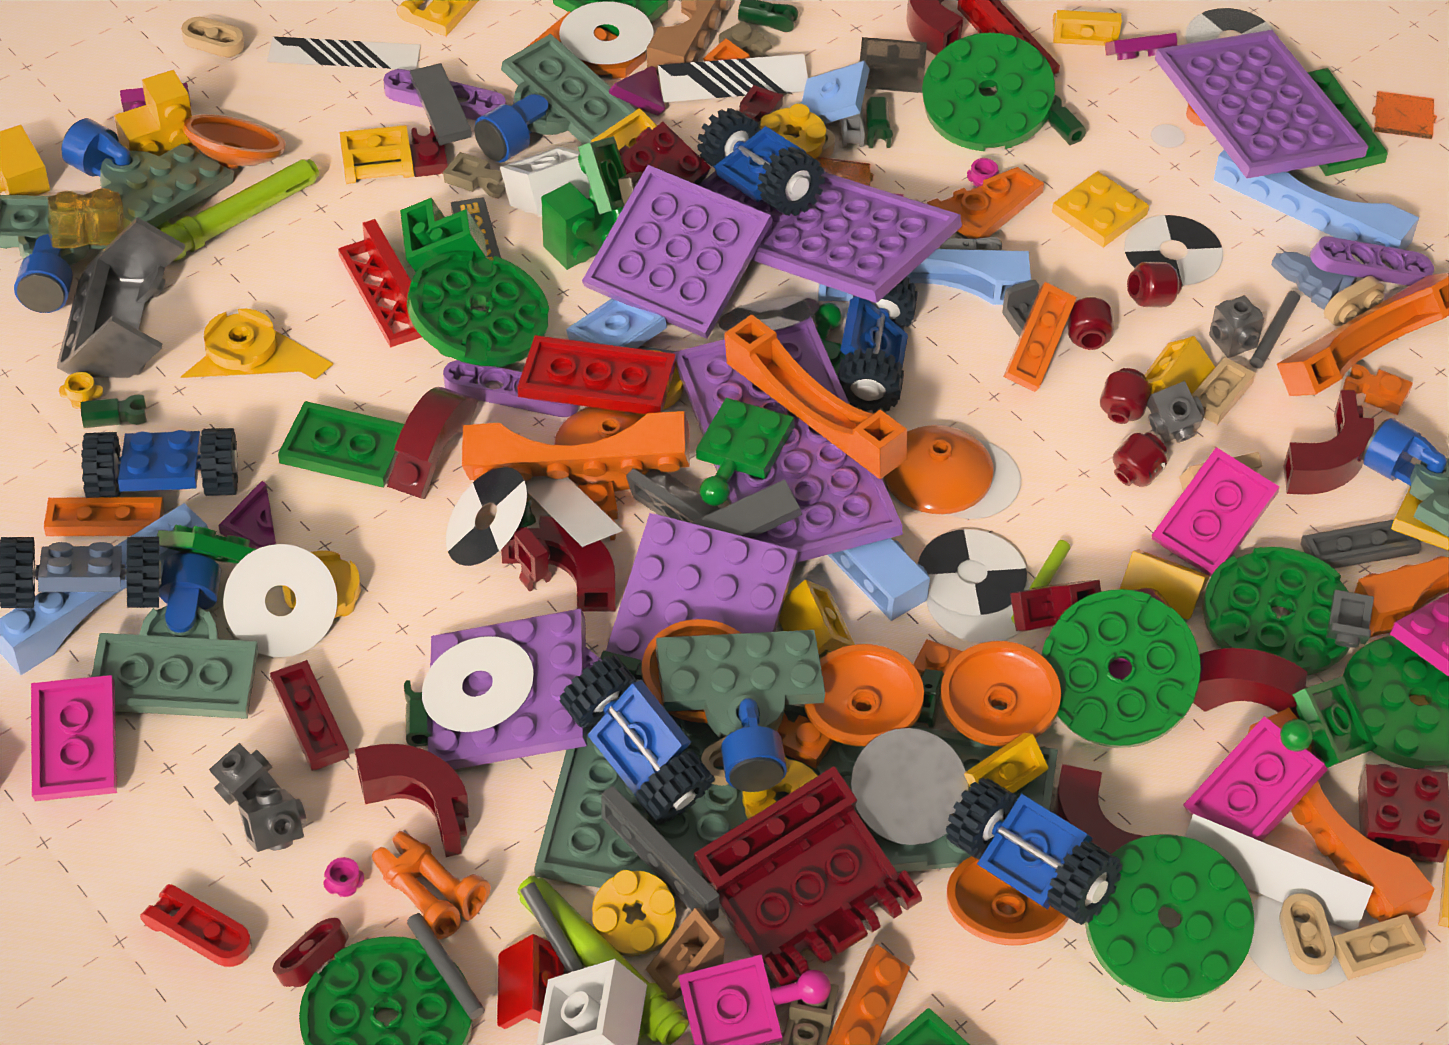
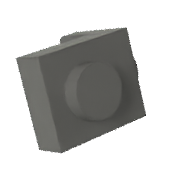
M1035 279L1015 284L1005 290L1002 314L1018 337L1021 335L1039 292L1040 285Z
M1335 590L1332 597L1326 638L1336 639L1335 644L1348 648H1358L1359 644L1365 645L1371 635L1369 626L1374 597Z

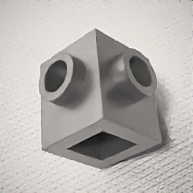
M1245 295L1232 300H1226L1215 306L1209 336L1226 357L1231 358L1258 347L1265 318L1261 310L1254 306Z
M1185 381L1151 394L1147 403L1151 413L1148 415L1150 425L1156 435L1161 434L1165 443L1176 439L1177 443H1181L1197 435L1196 430H1198L1203 421L1204 409L1197 396L1192 397Z
M240 742L208 769L219 782L213 788L229 806L234 801L240 803L256 798L258 792L267 788L277 787L281 789L268 773L273 768L269 761L257 749L250 754Z
M277 787L267 788L258 792L256 798L237 803L246 841L256 852L266 849L272 851L286 849L293 845L294 840L304 837L301 823L306 822V813L303 804L299 798L295 799L285 789Z

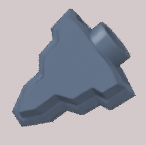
M1297 252L1276 253L1271 262V266L1286 280L1295 283L1299 291L1311 298V302L1323 310L1338 292L1353 285L1357 280V277L1323 271L1316 267L1310 257Z

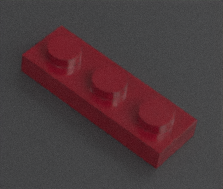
M308 660L271 672V683L311 771L350 758L348 746Z

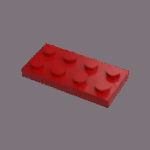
M535 335L517 386L518 397L639 414L662 413L676 367V354Z

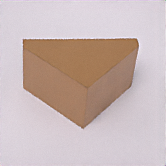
M694 908L645 970L667 993L668 998L675 1000L683 995L678 975L724 963L725 938L700 908Z

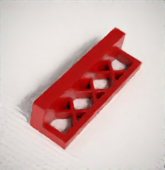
M958 0L957 10L979 34L1001 33L1020 38L1034 46L1046 58L1053 75L1059 73L1060 65L1000 0Z
M376 219L362 222L364 240L338 248L341 261L390 348L422 338L413 326L407 310V295L411 284L409 276ZM368 252L370 256L366 264L351 259L352 256ZM372 275L383 280L378 287L365 283L364 281L367 276ZM381 297L396 302L392 310L377 305ZM394 321L410 326L409 329L393 333L391 330Z

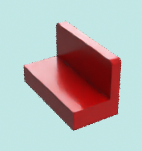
M532 934L499 953L497 1025L499 1027L507 1029L526 1018L540 1024L548 979L564 975V966L548 940Z

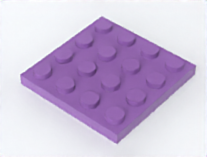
M647 165L582 279V283L588 289L628 306L665 317L666 322L708 339L772 224V217L770 214Z
M649 513L606 651L642 661L645 649L656 634L672 624L692 619L721 622L741 633L775 632L798 558V551Z
M581 608L431 636L430 668L444 652L461 642L478 637H500L516 643L527 653L533 666V683L526 700L520 708L509 718L493 727L473 732H460L444 728L432 719V736L428 737V752L440 757L453 769H460L587 746V727H579L559 701L560 695L565 692V687L572 684L571 680L576 676L582 675V671L586 668L585 615ZM475 671L464 679L462 689L468 696H481L491 688L493 678L486 671Z

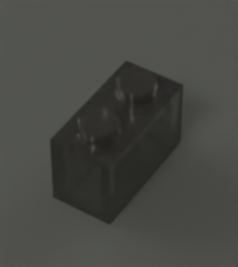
M862 37L859 62L865 61L870 69L866 89L922 93L927 42Z

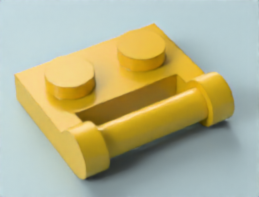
M404 0L397 7L396 11L402 20L447 37L479 0H433L424 11L418 8L425 0Z
M407 125L339 132L346 184L356 183L358 179L403 175V178L414 177ZM401 159L399 162L354 166L357 163Z

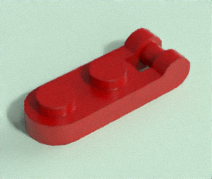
M167 884L159 893L160 899L154 906H147L140 914L142 922L151 930L165 933L218 965L224 967L237 966L247 960L251 953V938L248 930L242 924L172 884ZM172 910H178L174 916L169 915Z

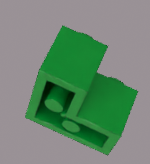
M570 182L541 196L543 247L566 270L584 263L597 255L615 223L611 211L599 214L598 209L594 207L590 198L587 199Z
M431 197L400 210L406 260L415 272L428 260L448 252L473 251V256L488 259L484 234L467 209L445 217Z

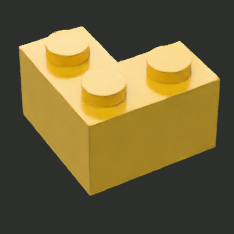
M174 69L142 79L146 105L114 115L118 139L121 145L130 151H144L161 156L181 144L189 147L193 146L183 131L184 121L188 117H192L189 94Z

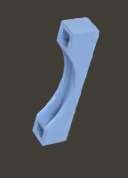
M1225 150L1218 156L1214 181L1335 238L1404 250L1413 241L1419 217L1392 204L1352 202L1335 198L1312 189L1298 181L1288 172L1246 179Z
M936 249L907 277L910 278L909 284L944 285L976 295L992 305H1003L1007 288L1015 284L1031 281L1029 251ZM818 283V301L850 302V299L853 298L851 294Z
M183 503L130 537H157L158 530L173 531L175 525L193 528V526L208 528V526L195 512ZM126 539L116 545L122 546V564H125V568H127ZM159 546L161 575L165 559L175 553H179V551ZM126 576L125 580H121L120 591L127 588ZM41 592L35 596L34 608H15L0 618V655L20 676L53 656L64 639L89 613L118 592Z

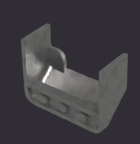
M136 217L87 265L78 281L57 361V369L68 375L76 372H86L92 377L130 378L134 374L139 375L146 363L162 349L163 343L139 330L145 302L152 296L157 297L161 293L166 283V280L163 278L165 268L185 250V244Z

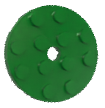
M1001 33L970 35L949 44L936 55L928 66L922 86L925 113L934 129L953 144L975 151H985V148L1005 146V149L1012 148L1034 136L1048 120L1055 100L1054 75L1046 58L1034 46L1020 38ZM995 86L997 93L992 96H984L980 93V88H993Z
M455 251L433 257L416 271L407 295V310L410 320L423 339L437 349L441 355L473 365L504 367L527 358L534 336L545 337L549 325V305L540 286L524 270L497 256H494L493 260L473 256V251ZM471 306L483 307L486 311H479L476 309H472L471 311L470 309Z
M1259 547L1254 548L1251 554L1238 558L1233 555L1214 571L1208 582L1203 600V616L1211 637L1221 649L1245 648L1271 653L1300 666L1308 672L1307 676L1332 667L1350 649L1335 644L1336 639L1326 638L1333 592L1335 590L1349 591L1340 581L1341 575L1319 558L1290 548ZM1283 607L1290 614L1277 618V614L1272 608Z
M1118 589L1089 595L1073 604L1059 617L1060 619L1045 640L1041 655L1051 664L1058 676L1061 687V701L1057 717L1069 730L1097 745L1112 748H1131L1151 743L1163 737L1184 719L1194 703L1198 692L1201 674L1200 656L1190 628L1172 607H1168L1149 594L1134 590ZM1118 658L1126 659L1132 665L1131 673L1123 680L1113 677L1109 672L1110 664Z
M1392 635L1366 644L1349 660L1343 676L1377 747L1371 751L1381 758L1403 767L1420 769L1425 768V766L1446 765L1448 769L1449 677ZM1425 695V701L1428 705L1418 706L1411 702L1409 698Z
M1171 834L1142 837L1123 845L1113 852L1112 855L1119 858L1120 864H1122V870L1118 872L1121 874L1120 881L1114 884L1117 888L1115 893H1110L1108 897L1110 899L1109 903L1101 906L1102 912L1098 916L1093 915V920L1089 923L1085 921L1089 944L1104 970L1120 985H1126L1134 991L1146 995L1148 999L1162 1002H1185L1199 999L1223 986L1244 962L1254 934L1252 901L1246 885L1236 869L1220 853L1206 844L1188 837ZM1165 906V908H1171L1178 914L1180 913V924L1177 927L1169 928L1160 922L1158 912L1162 907Z
M396 936L363 940L335 953L334 960L327 964L319 973L315 972L309 980L303 993L299 1010V1024L303 1045H467L473 1027V1020L469 1018L419 941ZM456 965V967L458 968V970L460 971V973L462 974V976H463L464 979L466 980L464 974L462 973V971L460 970V968ZM386 1008L393 1009L398 1013V1016L393 1021H390L387 1026L384 1025V1022H380L375 1018L379 1011Z

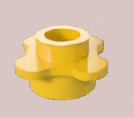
M76 372L66 378L64 385L59 388V394L61 397L68 398L73 408L81 409L80 402L100 398L103 395V388L100 385H95L94 379L90 374Z

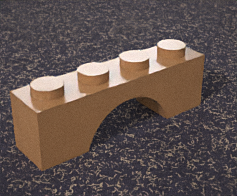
M681 0V13L690 19L676 26L658 27L647 46V68L650 66L655 67L656 73L659 75L658 65L698 62L701 49L705 50L707 48L710 33L712 30H717L723 10L729 9L731 0Z

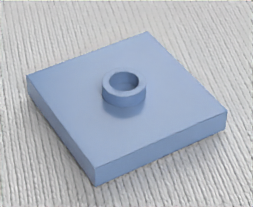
M865 61L808 78L801 104L806 105L810 112L820 117L824 124L860 114L870 70Z
M611 298L568 327L566 332L568 340L637 349L665 330L667 324L665 317L628 306Z

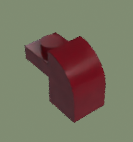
M1100 580L1053 584L1010 593L1016 631H1028L1055 625L1060 619L1059 617L1073 604L1089 595L1102 592Z

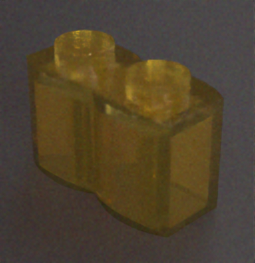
M99 188L84 195L76 194L72 191H62L57 195L47 198L49 237L54 248H77L87 244L109 245L124 230L123 203L119 192L106 188Z

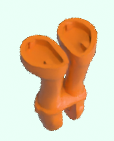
M399 831L393 837V843L401 856L396 858L384 847H379L372 853V860L382 873L383 880L388 885H391V887L399 889L414 903L438 939L449 937L460 928V915L467 921L473 919L479 913L490 894L491 886L483 877L472 874L461 881L458 880L431 854L432 850L428 844L419 842L403 831ZM423 875L448 901L436 898L416 878Z

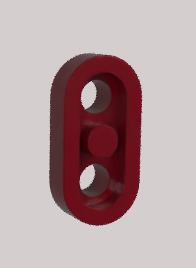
M328 918L322 920L310 928L278 957L273 964L272 970L282 986H304L329 959L334 958L335 953L345 948L349 934L340 919Z

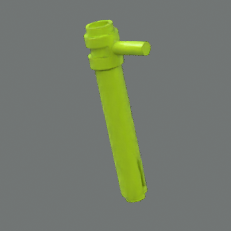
M301 159L193 217L185 216L174 224L166 221L156 228L185 244V250L173 260L178 261L186 256L187 251L194 252L202 248L209 239L314 184L316 178L319 177V170L311 159Z
M534 875L526 878L517 890L520 896V903L534 916L520 890L528 884L535 882L585 968L616 959L647 984L638 1040L646 1034L653 1042H661L663 1045H671L676 1042L688 1027V1020L684 1017V1010L675 1001H668L667 993L657 983H649L544 878H537Z

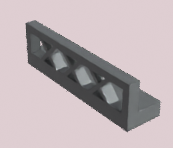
M633 468L626 475L633 498L658 515L691 523L721 509L718 506L706 504L700 494L667 472L650 469L643 475Z

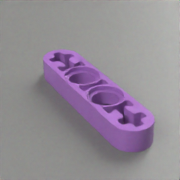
M395 69L384 75V93L388 99L423 108L410 79V71ZM450 81L457 98L463 97L468 99L466 102L460 103L467 119L476 121L477 118L494 108L506 104L505 97L501 93Z
M1324 236L1310 251V258L1316 267L1331 273L1360 278L1373 276L1378 281L1411 286L1434 273V266L1427 256L1404 249ZM1352 254L1355 255V256H1357V257L1363 262V264H1361L1360 262H1358V261L1352 256ZM1382 260H1384V261H1386L1387 263H1389V265L1392 267V269H1390L1389 267H1387V266L1382 262Z
M459 360L451 361L443 370L445 388L479 399V401L557 417L572 416L580 409V405L518 397L517 386L522 372L495 366L473 365ZM490 381H499L504 384L498 389H489L485 386Z

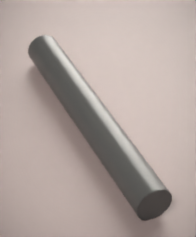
M1289 291L1250 360V364L1254 368H1262L1300 300V295L1297 292Z
M535 882L520 890L521 894L567 973L584 969L583 964Z
M420 913L413 914L408 918L407 925L469 1018L472 1020L479 1018L485 1012V1008Z

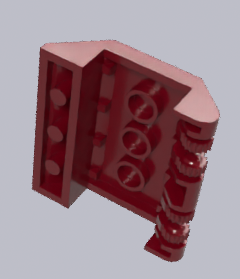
M835 766L694 853L705 881L720 895V910L751 957L762 955L767 977L776 987L795 983L797 977L794 971L801 976L804 972L810 970L807 960L800 954L806 949H809L821 962L826 963L833 957L830 950L839 955L867 937L866 928L871 932L881 928L878 916L870 909L873 906L878 905L894 919L903 912L900 906L905 910H909L922 901L920 891L906 870L902 871L900 875L897 873L854 810L858 800Z

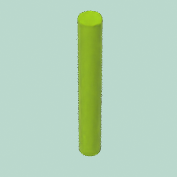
M1064 540L1057 541L1028 590L1050 584L1071 549L1068 542ZM1012 615L1011 620L1015 624L1014 615Z

